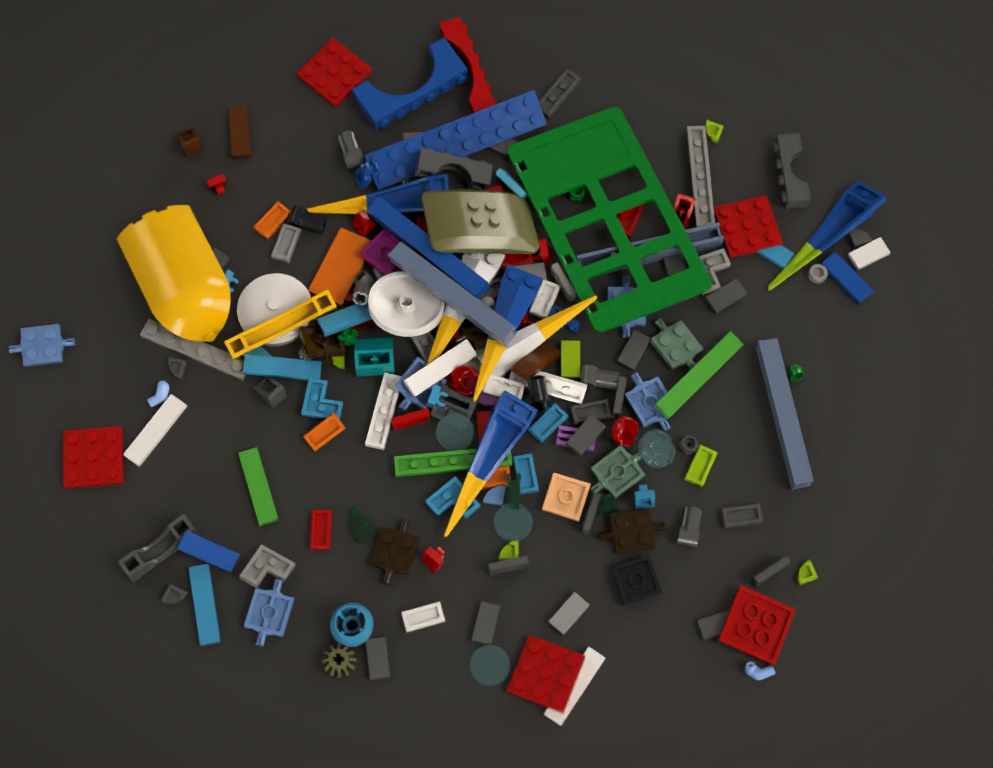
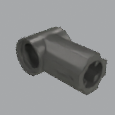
M342 132L338 139L347 169L364 164L362 151L358 148L353 132Z
M362 271L353 279L356 286L352 300L355 304L363 306L368 303L369 293L375 281L366 271Z
M583 365L580 383L587 384V389L601 387L616 390L619 372L599 370L598 367L593 365Z
M692 506L685 507L677 544L697 547L702 510Z

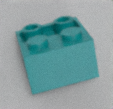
M393 337L356 339L354 354L357 377L384 375V372L395 374Z

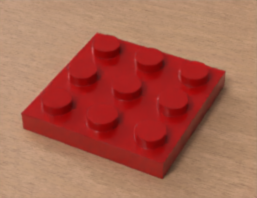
M332 38L296 75L337 108L353 92L352 89L359 86L373 72V69Z
M767 195L714 207V215L716 221L720 224L719 228L724 237L723 242L729 259L756 253L758 250L783 246Z
M122 426L63 431V487L65 489L124 484Z
M740 585L717 641L773 666L776 663L796 609Z
M529 635L507 688V693L564 714L586 656Z

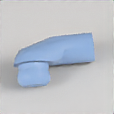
M159 381L156 395L147 399L151 407L167 400L170 387L166 381Z
M751 661L745 665L746 674L756 680H762L775 675L772 665L762 669Z

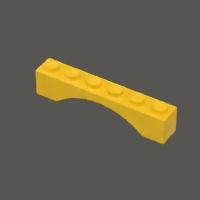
M327 289L296 307L224 342L233 360L336 309L337 306Z

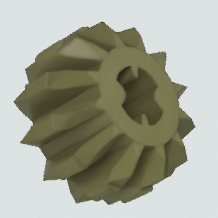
M340 643L337 644L336 650L332 645L329 646L332 652L325 651L324 655L328 658L322 659L323 664H328L324 667V670H331V677L337 672L339 679L342 678V672L349 676L350 674L347 669L355 670V667L350 663L357 662V659L352 657L355 654L354 650L348 652L349 646H344L342 649ZM341 656L344 662L341 661L342 664L337 665L335 659L338 660L337 657Z

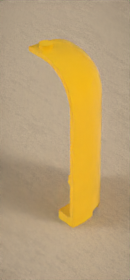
M189 205L167 206V210L159 212L153 210L144 214L142 220L135 224L130 223L116 239L153 315L166 329L179 337L192 341L213 342L228 318L230 288L227 278Z

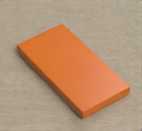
M340 228L308 292L316 296L328 289L335 304L343 307L346 295L350 293L354 285V277L361 272L366 262L360 257L359 253L372 240Z

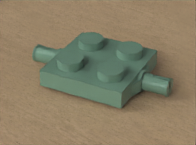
M659 318V320L655 321V324L661 332L651 338L650 342L672 371L684 365H687L691 370L696 365L693 362L694 357L702 353L704 349L682 320L667 327L662 319Z
M620 445L591 467L590 470L597 477L598 483L591 487L590 491L598 493L604 488L614 499H617L645 477L646 474L639 467L638 461L645 457L646 453L641 449L632 456Z

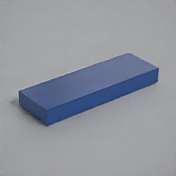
M836 252L821 263V265L826 267L828 273L859 305L874 293V290Z
M188 530L184 531L176 547L185 553L229 572L232 571L240 555Z

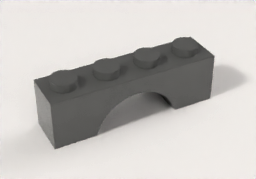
M800 133L777 135L776 141L773 142V152L777 154L775 161L776 169H779L780 172L778 183L779 186H782L783 190L781 192V201L785 203V209L808 207L811 200L808 182L799 180L792 173L790 163L799 158L802 151Z
M421 148L417 156L414 176L424 178L434 176L444 170H451L459 173L465 179L468 188L486 190L490 186L493 165L487 164L485 161L470 160L464 156L457 157L447 152L440 153L430 148Z
M183 514L167 525L163 534L154 542L141 549L133 550L119 560L118 563L127 576L135 582L179 550L176 547L185 530L197 535L199 534Z

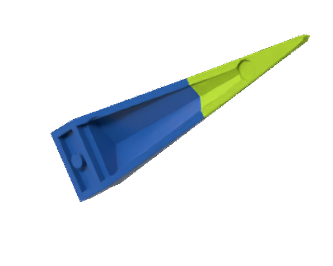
M859 180L843 193L829 215L798 254L770 283L768 290L770 291L874 215L873 212L886 201L885 195Z

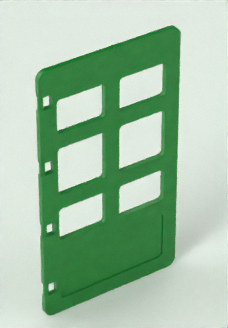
M611 107L508 147V156L561 260L580 302L595 296L588 280L623 266L628 268L637 286V289L602 303L596 299L593 303L597 311L594 313L591 312L589 306L585 308L596 332H606L705 293L712 288V280L620 108ZM524 163L527 170L521 171L519 164ZM632 167L637 168L647 188L620 199L609 201L599 180ZM586 187L596 207L558 221L548 200L577 188ZM653 201L670 233L634 247L631 245L616 215ZM547 209L549 216L544 217L541 210ZM603 221L619 253L582 267L565 235L595 222ZM678 247L689 268L656 282H651L640 260L669 248ZM570 255L573 263L567 264L564 257Z

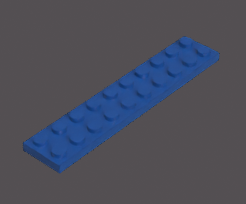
M532 90L364 156L369 166L377 162L378 171L373 173L372 177L377 190L413 177L415 175L417 156L421 148H430L435 152H447L453 156L462 157L547 125L535 90Z

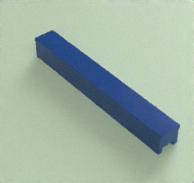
M380 196L367 209L372 219L479 300L486 290H490V286L484 278L452 253L435 251L431 246L429 235Z

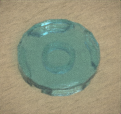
M448 414L437 424V440L448 451L464 450L474 440V425L463 414Z
M652 430L645 433L639 440L638 446L642 459L648 465L655 468H663L670 464L675 458L676 453L671 437L660 430Z
M505 504L495 514V531L505 541H521L532 530V515L521 504Z
M483 646L472 655L470 671L473 678L480 684L496 686L502 683L508 676L510 660L506 652L500 647Z

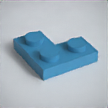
M309 378L301 412L302 416L325 420L335 413L341 419L343 402L325 399L328 388L327 380Z
M455 476L425 500V503L439 517L452 505L455 507L463 484ZM476 499L472 501L462 515L465 519L481 507Z

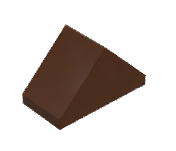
M194 127L177 133L187 158L204 152Z

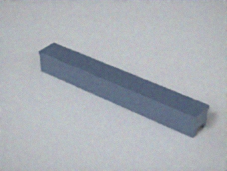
M719 222L685 230L696 252L723 246L724 237L721 234ZM662 236L632 242L631 245L636 247ZM615 246L577 255L576 258L580 266L584 267L618 254L619 250ZM675 246L641 259L640 263L644 265L661 261L663 257L680 254L681 251ZM623 266L608 273L627 269V267Z
M401 241L388 253V257L394 265L505 348L517 334V331L514 330L516 327Z
M778 339L758 340L756 351L791 490L809 487L814 482Z

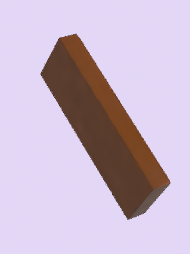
M248 106L229 107L232 158L251 157Z
M546 342L513 365L512 371L527 381L560 358L561 352Z

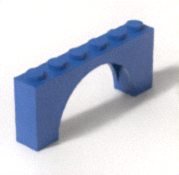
M445 38L429 46V53L434 62V71L429 81L419 90L406 95H390L377 90L369 81L352 89L355 101L376 130L387 127L390 122L401 119L411 110H417L425 102L434 100L439 94L446 93L453 86L460 85L466 81L468 70Z

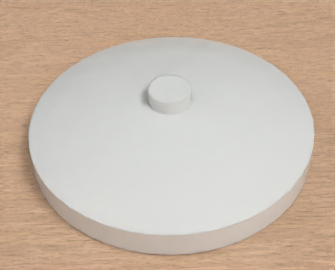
M404 271L393 272L380 278L372 286L368 297V310L373 321L386 332L398 336L412 337L425 334L439 324L444 313L445 302Z
M279 273L263 275L250 282L242 291L237 304L239 323L243 331H247L310 299L311 296L307 288L292 276ZM311 321L302 326H309ZM299 327L265 345L283 346L297 340L300 337L298 333Z

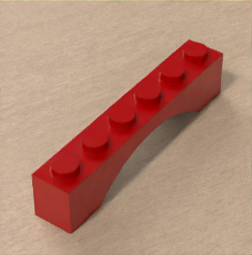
M458 17L441 22L440 34L442 38L447 40L455 53L463 59L471 72L473 89L469 98V108L471 113H475L497 104V101L491 97V86L484 79L486 78L485 71L478 64L480 63L479 56L472 49L474 44L471 37L468 38L466 34L468 33L467 26Z

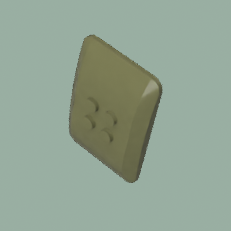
M467 189L432 190L422 194L421 201L430 243L437 252L535 254L539 249V242L527 198H520L516 193Z

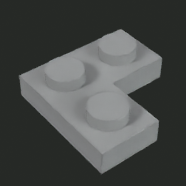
M724 248L699 256L712 280V288L702 293V295L718 290L721 286L715 272L731 266Z
M261 544L240 574V579L255 588L259 586L267 573L285 582L294 569L295 563Z

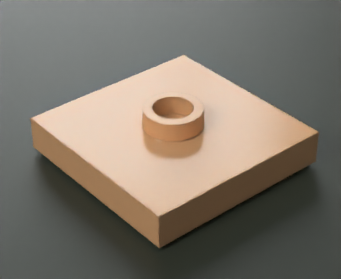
M553 472L542 510L579 522L591 484Z

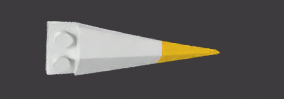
M464 253L461 261L490 284L497 275L505 255L501 253ZM448 304L446 305L427 365L440 357L465 320L464 316Z
M597 296L586 299L517 331V334L509 342L491 374L503 378L512 370L513 364L518 363L533 352L567 322L593 303ZM485 347L475 350L477 355L463 365L474 367L479 373Z

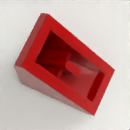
M678 193L673 208L686 230L696 198Z

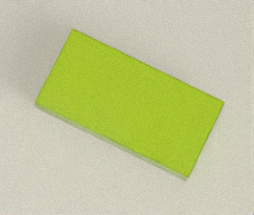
M561 341V377L580 379V341Z
M700 445L684 480L702 488L718 452Z

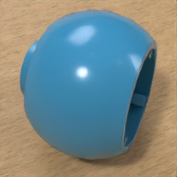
M350 602L342 604L331 616V634L337 642L344 646H359L366 642L373 632L374 621L372 614L365 606L359 603ZM349 613H357L356 616L344 617ZM362 617L365 619L364 629L360 622ZM340 620L343 622L344 629L341 632L338 629ZM351 622L358 624L354 631L347 629L348 624Z

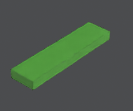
M255 447L239 452L259 525L263 526L279 521L258 448Z

